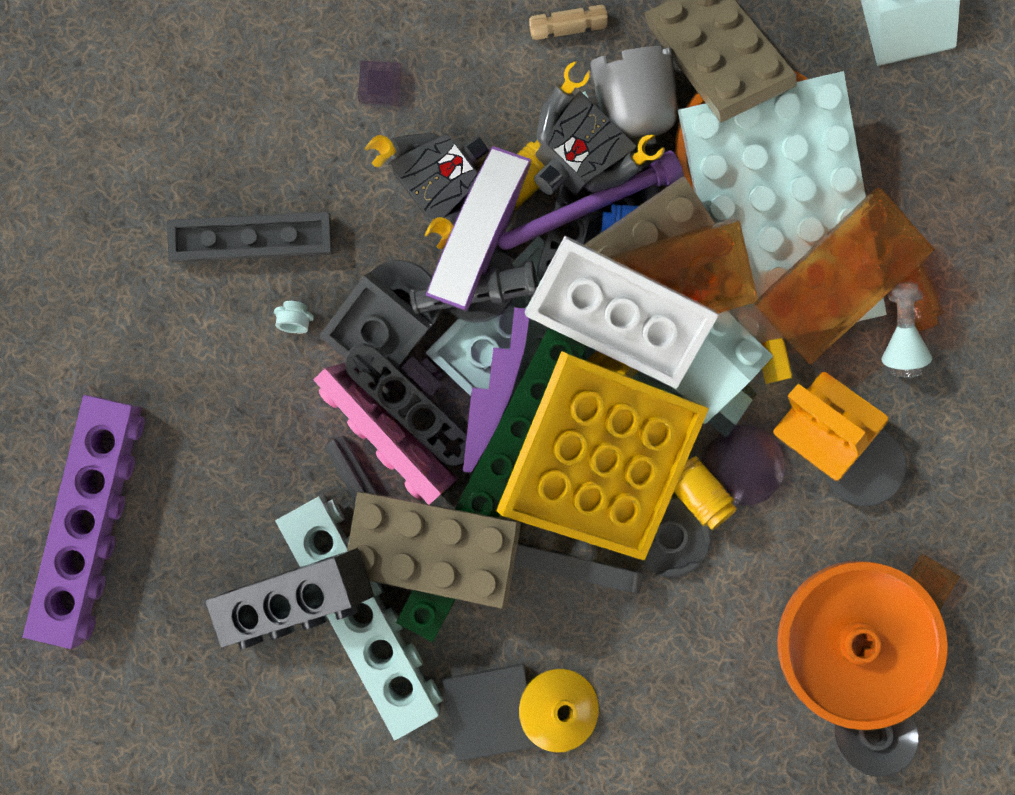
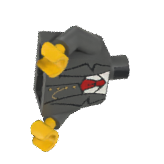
M577 61L570 63L564 71L565 82L563 85L558 84L540 111L536 138L541 146L535 155L544 167L534 176V181L544 193L549 195L553 194L562 184L574 194H579L584 189L595 193L621 186L644 168L643 163L646 160L656 161L663 156L665 148L662 147L655 155H647L645 145L655 135H646L639 141L638 152L633 153L632 151L637 146L581 91L574 95V89L584 86L590 78V71H588L583 81L574 82L571 80L569 72Z
M435 133L411 134L390 139L382 135L373 137L365 147L366 151L376 149L381 154L372 161L373 166L381 167L389 158L393 159L389 162L391 171L430 222L425 236L428 237L430 233L441 235L442 239L438 243L437 248L444 249L461 208L478 175L474 168L486 160L490 152L479 136L461 149L458 148L448 134L442 136Z

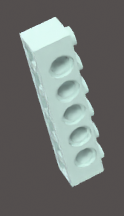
M324 495L318 496L275 520L300 567L346 552L348 549L350 536H346L340 525L345 520L343 513L334 499L327 501ZM318 530L327 531L332 536L333 547L330 552H321L315 547L314 536ZM369 581L374 597L362 603L372 609L373 619L371 622L366 624L359 623L354 619L353 615L339 620L336 619L335 613L329 614L327 617L395 741L438 717L441 709L438 703L442 702L443 698L435 682L432 679L425 681L418 667L423 665V661L414 644L406 645L399 633L403 626L396 623L399 617L393 607L386 609L379 597L384 592L381 583ZM376 640L389 642L393 649V656L388 659L377 658L372 652V643ZM398 676L406 677L411 681L413 691L407 695H399L392 689L391 680Z

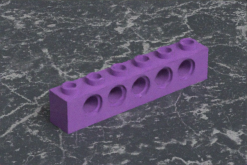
M83 395L22 638L72 649L83 644L84 639L88 640L91 637L96 622V617L91 615L94 599L98 600L101 597L105 587L106 578L101 575L104 559L108 560L111 557L115 547V536L111 535L114 519L118 520L121 517L125 506V496L121 495L124 479H130L135 466V457L130 456L134 440L140 439L144 430L145 418L140 416L142 407L97 396ZM110 431L115 438V445L107 453L101 446V438L105 432ZM97 470L105 478L104 488L100 492L95 491L91 485L92 475ZM86 510L92 513L95 519V525L91 532L86 531L81 524V517ZM75 551L80 552L85 560V565L81 572L77 571L71 562V557ZM64 591L69 592L74 598L75 605L72 611L65 609L62 605L61 598Z

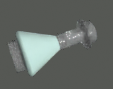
M915 283L895 284L892 286V292L888 294L890 301L897 302L898 326L881 360L884 365L890 367V373L897 377L919 376L924 373V367L932 361V355L915 326L914 302L923 298V293L918 290V285Z

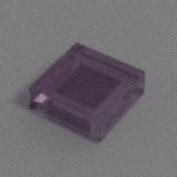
M361 60L358 91L359 103L399 106L401 63Z

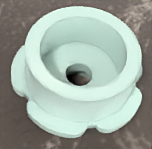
M285 301L283 306L277 307L274 310V314L277 317L275 326L284 332L303 334L308 331L309 321L314 320V315L308 312L307 305L301 302Z

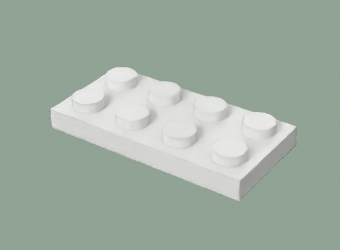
M564 236L525 310L526 317L675 389L679 386L719 316L715 310L567 236Z

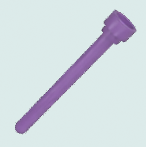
M671 150L667 151L660 159L650 163L647 170L634 175L625 184L593 193L508 231L499 237L498 245L503 250H509L654 184L657 187L662 185L668 187L684 176L681 164Z

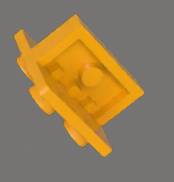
M822 372L808 389L797 384L789 393L788 399L792 408L775 427L773 433L775 437L831 479L839 481L888 423V416L831 375Z

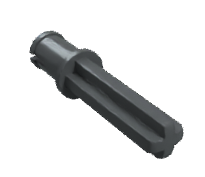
M339 436L325 445L328 456L355 502L357 492L378 494L345 436Z

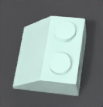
M861 0L877 66L956 47L960 0Z
M715 298L706 306L715 310L719 316L679 386L675 389L663 383L673 394L709 408L703 424H706L735 397L773 357Z

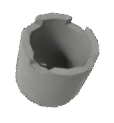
M661 46L628 49L622 51L623 60L607 63L606 56H601L590 63L598 108L637 146L636 148H638L642 137L646 135L658 136L666 133L674 126L677 120L678 102L671 47L663 50ZM655 137L648 141L645 147L656 144Z

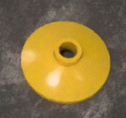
M551 669L536 676L525 688L519 705L520 723L526 736L535 745L550 752H566L583 744L592 734L599 714L598 699L592 685L582 675L568 669ZM567 705L569 707L568 717L564 720H559L557 715L559 708Z

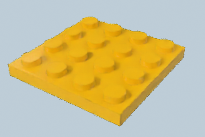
M561 351L496 511L504 517L645 561L709 408Z

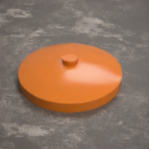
M848 561L834 564L818 571L798 587L782 614L778 629L777 648L785 679L804 705L821 718L835 725L856 730H874L902 722L919 711L927 703L943 676L947 660L948 642L944 621L936 603L917 581L902 571L880 563Z

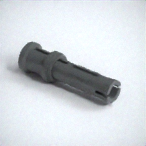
M533 261L525 262L524 267L502 271L498 267L491 268L490 271H487L486 275L480 277L471 303L491 300L493 304L500 305L505 303V299L530 295L532 298L538 287V279ZM429 286L411 288L410 299L415 314L454 307L426 296Z

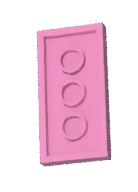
M345 363L325 368L313 379L321 388L319 389V394L324 401L333 408H340L349 418L347 423L351 430L360 438H367L377 448L376 455L387 468L391 470L396 469L406 480L404 482L406 489L416 499L420 501L424 499L430 505L458 480L443 462L349 376Z

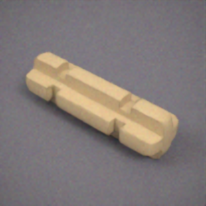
M604 5L589 6L588 11H584L583 8L553 12L551 17L540 14L529 18L530 34L534 40L548 38L549 34H554V37L582 33L586 32L585 29L590 27L591 31L605 29L608 24L607 11Z

